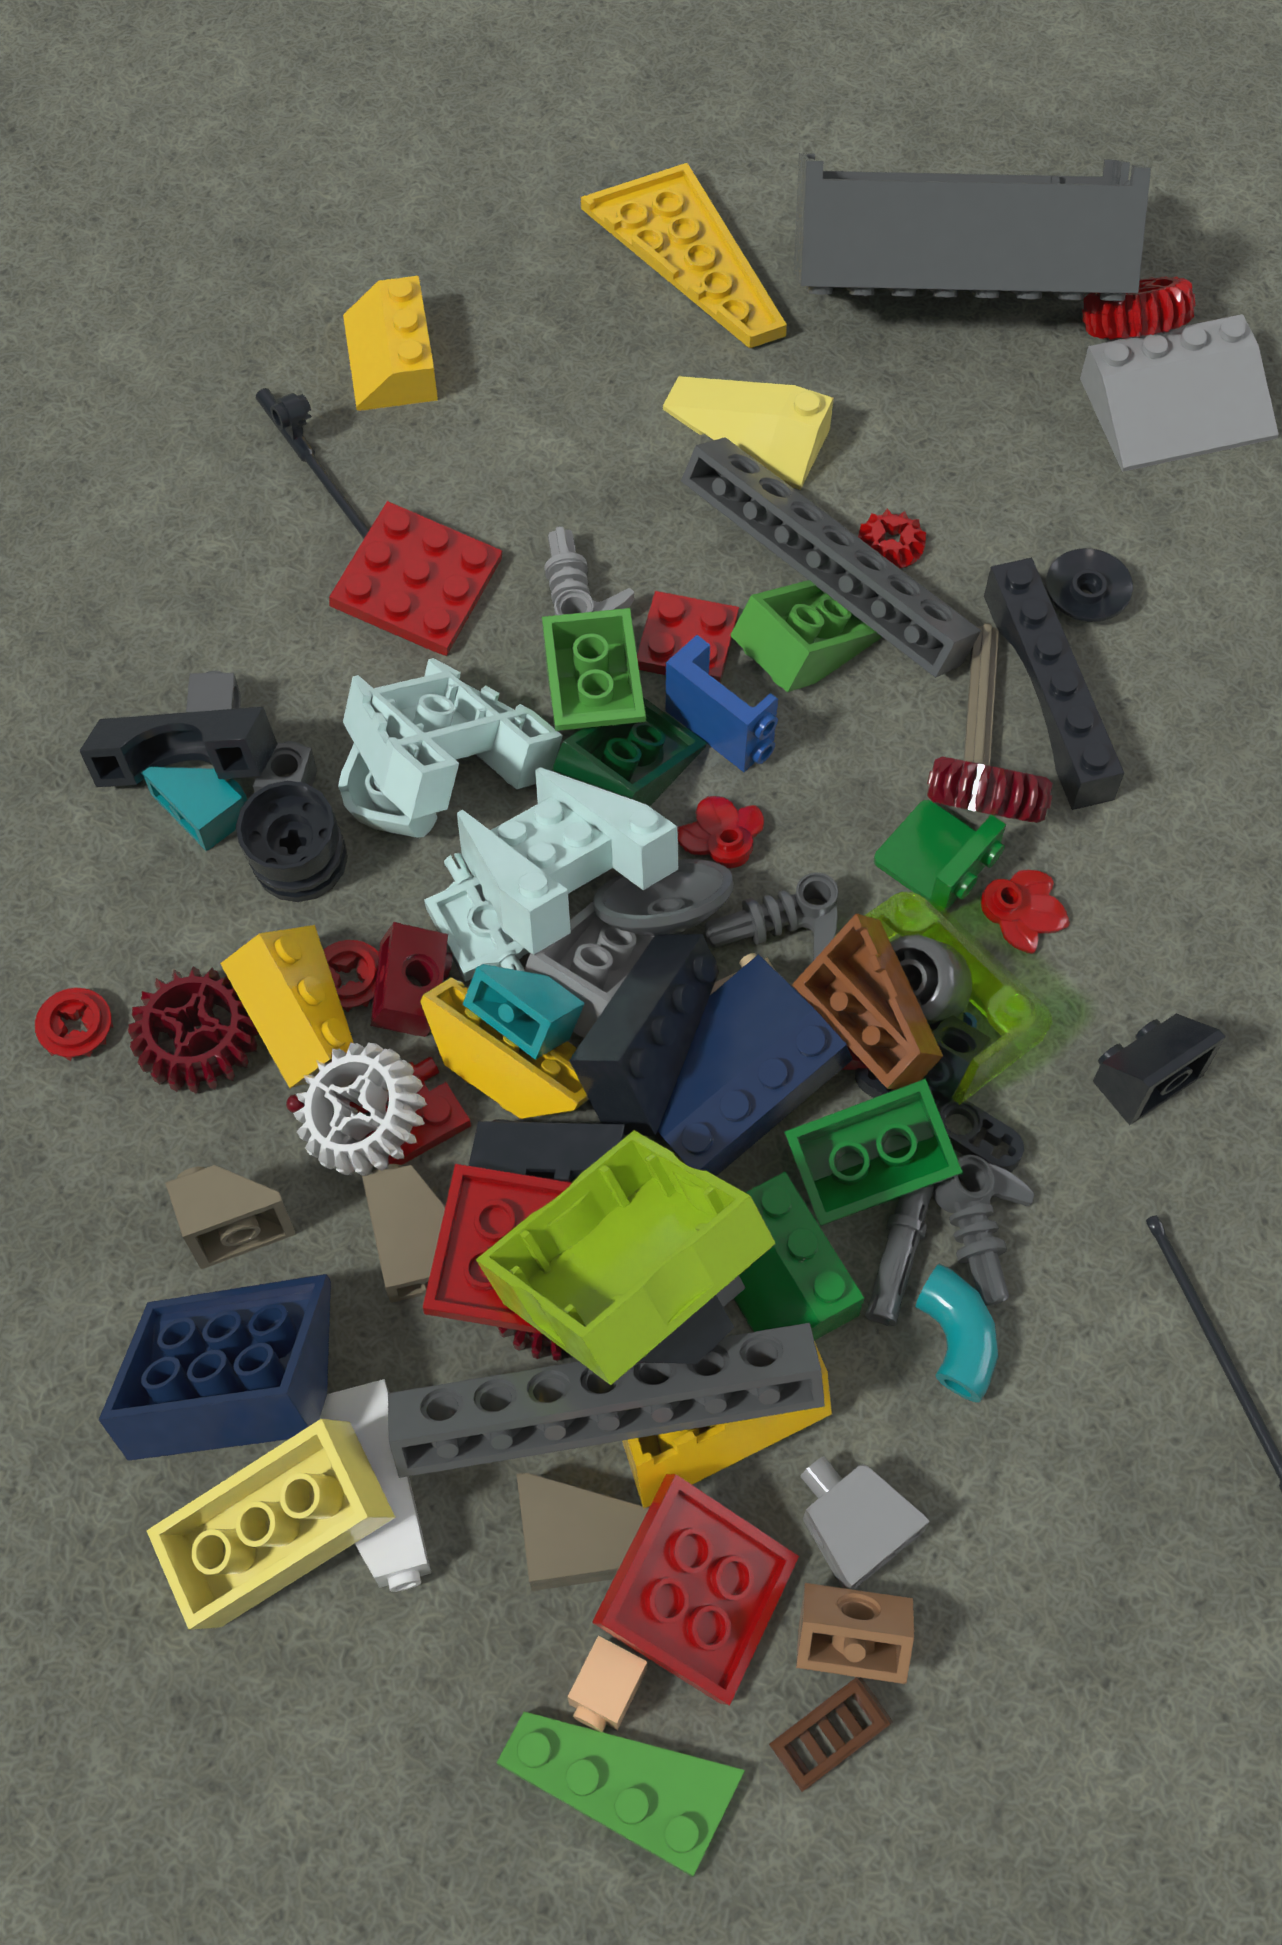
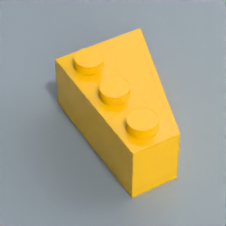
M315 925L259 933L220 963L289 1088L307 1084L303 1075L316 1076L320 1072L316 1060L326 1064L332 1062V1048L341 1049L347 1053L350 1043H354Z

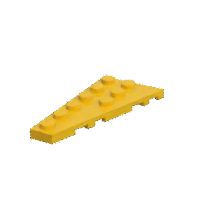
M688 163L581 197V209L748 348H753L786 336V322Z

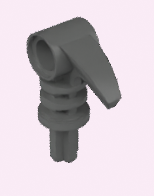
M815 872L809 873L799 880L796 894L790 895L787 891L782 890L778 892V900H774L771 895L763 896L762 905H759L753 898L743 900L742 911L705 923L707 940L712 947L717 948L752 937L753 942L758 945L766 942L768 931L773 936H779L782 934V927L784 926L790 932L804 927L812 930L814 934V961L836 935L838 886L830 876ZM819 899L825 904L816 906L808 903L806 900Z
M966 1155L958 1160L963 1174L936 1183L933 1196L942 1209L954 1213L949 1217L950 1224L960 1227V1230L953 1234L956 1242L964 1243L965 1245L956 1252L958 1262L970 1264L976 1289L985 1305H996L1006 1301L1009 1297L998 1257L1007 1251L1005 1240L992 1236L993 1233L999 1230L997 1222L988 1220V1217L994 1214L993 1206L990 1205L991 1197H998L1029 1206L1033 1202L1034 1192L1009 1171L996 1165L988 1164L978 1156ZM959 1179L965 1183L967 1190L961 1185Z

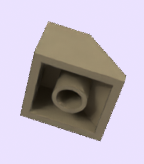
M216 1165L207 1168L198 1166L186 1169L177 1176V1179L165 1183L182 1237L201 1270L296 1235L279 1191Z

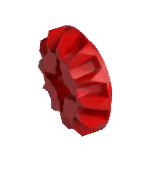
M887 508L882 515L871 513L868 521L865 524H861L858 538L899 569L915 563L925 550L926 532L922 531L919 519H909L905 511L900 515L891 514ZM885 532L892 536L899 533V542L894 539L884 540Z
M342 940L324 948L323 951L342 1008L349 1012L352 1007L360 1005L368 1007L370 1000L374 998L379 952L371 945L358 940ZM357 967V976L362 983L359 981L357 983L349 981L340 988L342 981L336 971L349 973L353 968Z
M68 988L55 993L42 1004L35 1019V1033L40 1044L51 1056H62L70 1062L76 1056L85 1055L90 1057L92 1050L100 1044L106 1045V1036L109 1030L114 1028L111 1009L105 999L98 993L86 988ZM82 1016V1022L87 1031L82 1030L80 1032L74 1029L67 1034L68 1029L61 1017L66 1020L77 1021Z

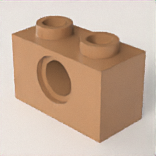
M805 1583L798 1629L796 1668L901 1684L907 1683L914 1641L913 1598Z

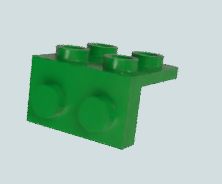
M923 800L876 851L874 864L944 914L957 898L962 900L969 894L978 880L977 875L985 866L991 868L999 859L1005 849V845L1001 843L1006 824L995 816L990 815L979 829L975 831L934 802Z

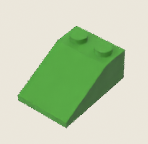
M810 580L751 595L730 635L743 648L745 654L754 659L771 676L774 683L782 687L786 692L817 683L882 638L881 635Z
M630 608L542 617L545 658L555 731L646 722Z

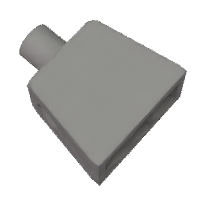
M825 1456L811 1464L800 1476L818 1498L806 1509L803 1520L841 1588L855 1590L923 1534L930 1522L924 1514L865 1464L859 1465L846 1477L842 1478Z

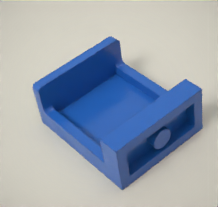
M696 635L666 662L665 711L707 742L710 747L742 772H745L755 762L758 764L765 762L775 748L774 736L775 727L778 722L776 717L778 698L770 693L758 705L751 707L709 675L710 644Z

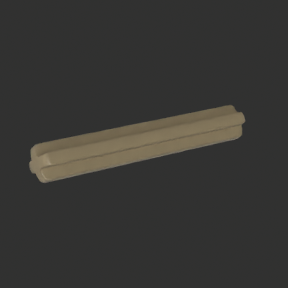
M984 623L983 626L977 627L981 632L971 652L964 761L990 766L999 631L993 628L991 624Z

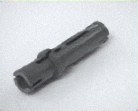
M935 1184L899 1197L895 1213L891 1214L888 1218L886 1225L889 1230L888 1240L881 1258L872 1296L865 1312V1317L870 1321L889 1326V1324L891 1326L897 1325L900 1306L906 1291L919 1240L925 1238L927 1225L924 1222Z

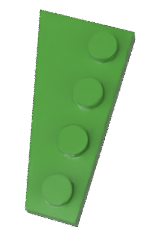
M525 1711L496 1762L500 1767L691 1877H694L745 1772L743 1769L604 1732L601 1733L600 1731Z

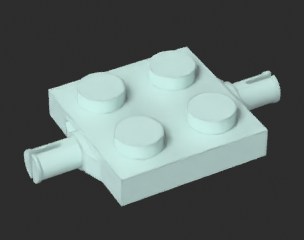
M454 854L455 862L451 855L448 856L444 864L455 882L446 890L424 899L426 910L438 932L448 934L447 949L449 953H452V958L465 982L472 979L476 968L481 964L524 971L519 959L529 953V951L503 931L498 922L492 904H488L476 875H472L462 854Z

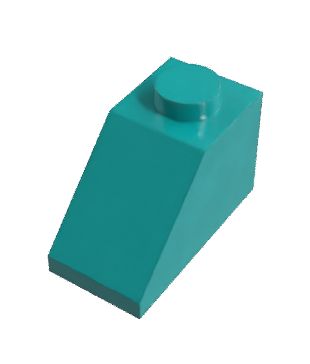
M149 767L142 772L150 794L206 852L236 830L240 810L248 798L240 785L232 778L228 781L218 779L215 769Z
M481 964L476 968L463 1002L465 1007L535 1060L570 1040L585 1004L549 976Z

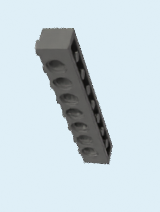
M726 437L695 446L681 479L682 483L805 578L813 582L818 588L935 678L960 667L964 663L981 632L979 628Z
M810 1323L724 1337L697 1364L636 1363L612 1385L578 1361L388 1393L389 1444L398 1476L402 1478L825 1407L821 1367Z

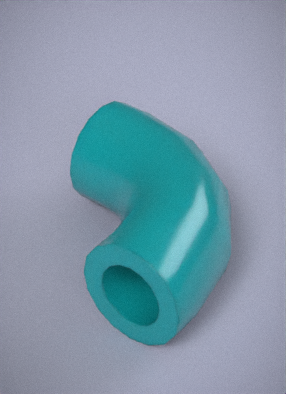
M939 1263L926 1281L915 1307L937 1321L946 1335L947 1350L943 1362L935 1374L936 1379L943 1386L964 1399L979 1403L989 1388L999 1357L996 1325L979 1292L953 1270Z

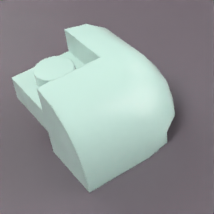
M355 743L353 744L341 771L338 785L344 806L359 822L376 830L416 838L427 835L438 818L436 813L411 820L382 794Z

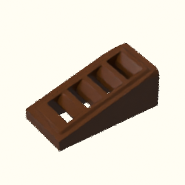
M856 1677L769 1745L801 1792H803L888 1727L893 1721L863 1678ZM851 1696L855 1698L872 1722L866 1729L862 1728L844 1702ZM834 1709L854 1736L847 1743H845L827 1717V1714ZM815 1723H817L836 1750L829 1757H827L809 1730ZM798 1736L818 1764L811 1771H809L790 1743Z

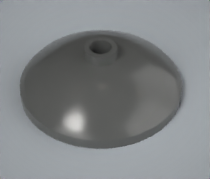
M682 859L678 860L677 871L645 890H642L620 874L598 889L594 895L593 903L596 915L616 929L646 936L678 935L700 924L718 911L732 894L734 884L731 872L721 864L706 860Z

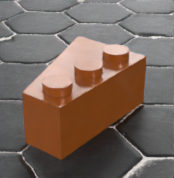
M856 913L797 978L792 986L823 1017L887 1089L897 1090L920 1081L943 1057V1054L881 921Z

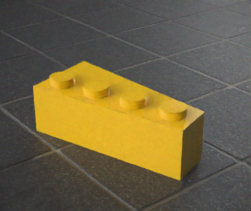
M817 1346L816 1351L822 1373L825 1407L623 1440V1446L643 1509L651 1505L666 1474H676L693 1485L832 1415L828 1371Z

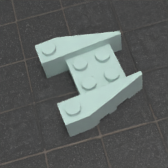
M434 658L428 659L424 677L372 688L359 675L353 676L343 719L347 731L382 794L411 820L448 809L459 766L456 759L476 754L502 776L508 784L516 789L536 784L535 770L538 768L552 770L563 735L555 731L550 724L531 709L519 704L514 710L499 702L498 697L500 693L484 686L480 692L459 680L461 672Z
M541 767L535 770L538 804L501 825L489 830L463 809L457 812L461 854L472 875H476L483 889V895L488 904H492L498 922L503 931L533 955L571 933L568 894L612 868L642 890L677 871V826L646 804Z

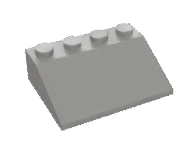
M1243 314L1183 326L1154 335L1130 337L1088 346L1080 380L1122 472L1278 438L1279 433L1259 345Z

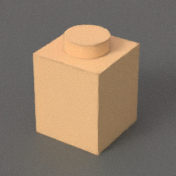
M598 1636L568 1695L569 1705L577 1708L573 1717L601 1733L606 1725L618 1730L647 1671V1661Z

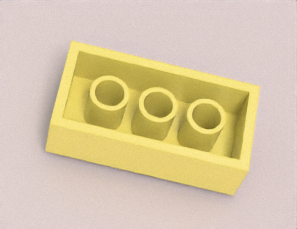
M320 1419L146 1531L189 1630L218 1628L226 1625L396 1517L351 1423L348 1421Z

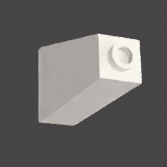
M385 1379L327 1394L320 1419L348 1421L351 1423L396 1517L356 1542L355 1545L379 1588L389 1585L391 1592H398L421 1584L420 1576L431 1574V1569L409 1476L399 1478L391 1452L388 1429V1393L390 1392Z

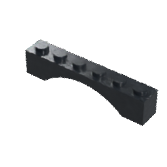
M1032 557L991 566L984 598L996 628L1013 646L1032 681L1047 726L1055 770L1071 809H1080L1115 800L1124 776L1123 768Z

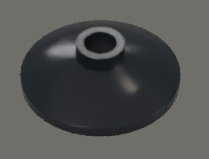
M1082 548L1062 554L1051 564L1046 576V591L1056 608L1067 616L1081 621L1099 622L1117 616L1127 607L1133 592V581L1126 566L1113 555L1097 549ZM1083 590L1089 591L1092 594L1084 593Z

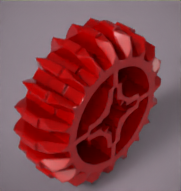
M1167 276L1161 278L1151 277L1140 279L1138 293H1126L1124 301L1101 300L1100 293L1090 292L1083 298L1084 308L1082 313L1086 332L1093 337L1100 339H1126L1129 337L1154 335L1160 332H1168L1171 329H1178L1182 325L1188 324L1194 318V307H1196L1195 293H1193L1192 283L1185 278H1178L1177 276L1171 278Z

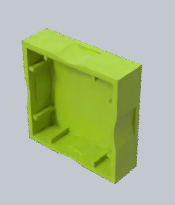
M632 1131L582 1172L559 1196L528 1216L479 1256L476 1261L505 1306L608 1384L612 1385L775 1244V1241L750 1195L707 1171L685 1165L672 1151L642 1134Z

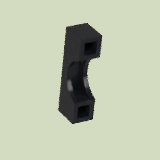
M262 706L99 719L79 751L95 786L111 787L137 785L144 779L142 772L149 767H165L173 763L189 760L205 761L212 764L218 779L260 777L278 743Z

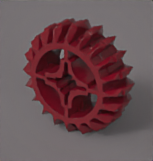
M943 756L935 759L927 784H929L927 796L932 802L1034 823L1045 820L1047 809H1050L1053 796L1051 795L1053 783L1047 777Z
M194 966L189 976L183 978L180 972L173 970V981L165 984L164 981L156 978L155 986L157 991L155 993L142 991L141 1000L145 1006L132 1007V1016L135 1022L128 1025V1033L131 1039H133L130 1042L131 1051L135 1057L139 1058L138 1064L142 1071L146 1073L151 1072L154 1082L159 1085L168 1080L170 1088L178 1092L186 1081L189 1090L196 1094L200 1088V1082L207 1081L208 1086L216 1090L218 1084L217 1076L223 1074L226 1079L233 1081L235 1074L232 1066L234 1064L247 1068L249 1061L245 1053L257 1052L258 1045L254 1036L259 1035L227 976L221 979L218 971L214 970L213 967L204 977H202L200 970ZM214 1004L223 1007L231 1014L230 1027L221 1025L220 1020L214 1018L212 1011ZM160 1031L168 1033L171 1039H175L176 1050L174 1055L158 1046Z

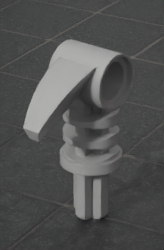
M559 526L556 527L555 531L549 532L548 542L551 558L545 563L544 570L552 592L551 599L554 604L555 615L630 608L634 601V591L631 588L601 602L592 600L587 586V561L582 555L576 553L572 531Z

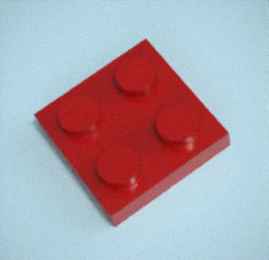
M655 591L637 652L639 670L666 675V662L692 638L698 635L710 644L709 675L721 683L733 639L730 635L738 621L739 607Z

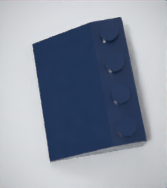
M758 954L709 996L658 1132L687 1166L707 1171L717 1176L853 1060L849 1048L823 1017Z
M327 1274L147 1302L99 1417V1422L125 1458L130 1461L288 1440L317 1422L323 1410L328 1387L330 1278Z

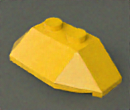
M449 978L423 994L421 1005L444 1065L462 1077L465 1082L473 1085L496 1101L503 1109L511 1112L519 1119L574 1111L589 1100L569 1061L577 1048L568 1041L535 1060L463 1005L468 988L464 987L463 982Z

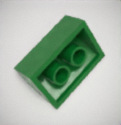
M926 1079L785 1131L820 1227L963 1174Z
M786 1172L745 1192L751 1196L775 1241V1244L739 1275L746 1288L733 1298L752 1331L757 1332L810 1323L815 1341L858 1317L864 1297Z

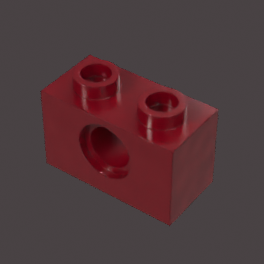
M397 922L392 923L380 942L370 1026L415 1036L426 1037L431 1029L422 1008L421 999L423 994L443 983V980H446L449 976L452 966V953L446 952L448 934ZM406 975L415 977L422 987L412 984Z

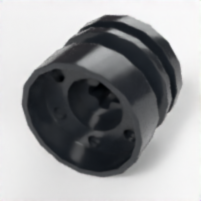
M287 780L263 787L252 794L241 808L236 824L238 842L249 861L255 877L265 891L280 900L303 902L317 899L333 889L344 874L348 855L345 840L337 824L333 809L322 792L307 783Z

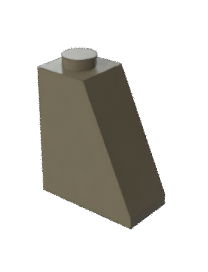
M388 1164V1168L384 1170L377 1168L373 1171V1174L362 1176L385 1289L390 1303L426 1294L445 1206L412 1165L402 1167L398 1164Z
M516 1474L531 1591L614 1579L649 1508L643 1509V1506L534 1474Z

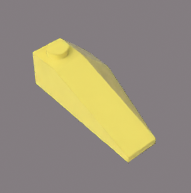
M678 376L663 404V410L699 435L705 434L713 440L726 437L789 486L801 490L830 431L834 398L796 385Z

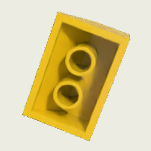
M419 276L379 280L343 314L357 411L438 401Z

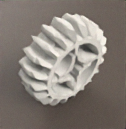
M350 1043L347 1053L341 1049L332 1048V1062L329 1064L316 1060L320 1072L316 1076L303 1075L310 1087L307 1092L296 1094L298 1100L304 1103L305 1106L293 1113L296 1120L303 1123L296 1133L302 1140L308 1142L305 1147L307 1152L318 1158L321 1165L329 1169L336 1168L338 1172L344 1175H352L354 1171L362 1176L369 1175L373 1166L379 1170H384L388 1168L389 1155L396 1159H404L403 1150L400 1146L404 1141L410 1144L417 1143L416 1137L410 1131L412 1126H420L425 1123L423 1118L417 1115L415 1111L427 1105L425 1098L416 1094L423 1085L420 1079L412 1075L415 1071L413 1066L407 1061L401 1060L400 1055L395 1051L387 1050L386 1048L383 1050L382 1047L375 1043H368L366 1047L358 1043ZM389 1097V1105L386 1112V1102ZM350 1102H354L359 1106L363 1105L362 1107L368 1110L371 1115L366 1116L361 1112L357 1113L358 1110L349 1105ZM372 1131H375V1132H374L373 1134H371L369 1137H367L366 1139H364V1137H365L368 1133H370V1132H372Z

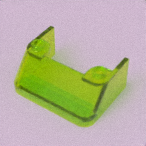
M899 892L865 915L879 919L889 939L897 933L902 936L922 935L951 945L965 958L972 973V993L969 1001L988 1019L990 1025L1002 1037L972 1059L953 1097L959 1105L1045 1038L1052 1024V1015L1048 1007L942 906L913 892Z

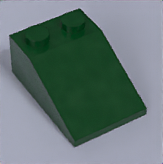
M643 697L646 722L581 729L563 741L551 771L641 802L650 807L704 750L707 742Z

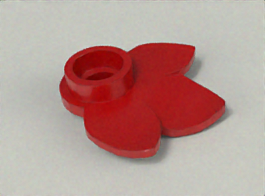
M707 796L697 806V821L677 827L678 844L690 854H709L716 863L726 868H736L748 861L753 851V839L764 828V816L756 805L746 806L737 810L733 803L725 797Z
M1020 870L1010 880L996 879L991 881L982 892L981 908L984 915L990 921L1000 924L1004 939L1014 948L1023 952L1033 954L1036 951L1039 939L1038 933L1060 932L1070 924L1064 906L1055 897L1049 895L1053 888L1054 880L1041 871ZM1002 897L1005 898V899L1009 902V904L1006 903V902L1002 899Z

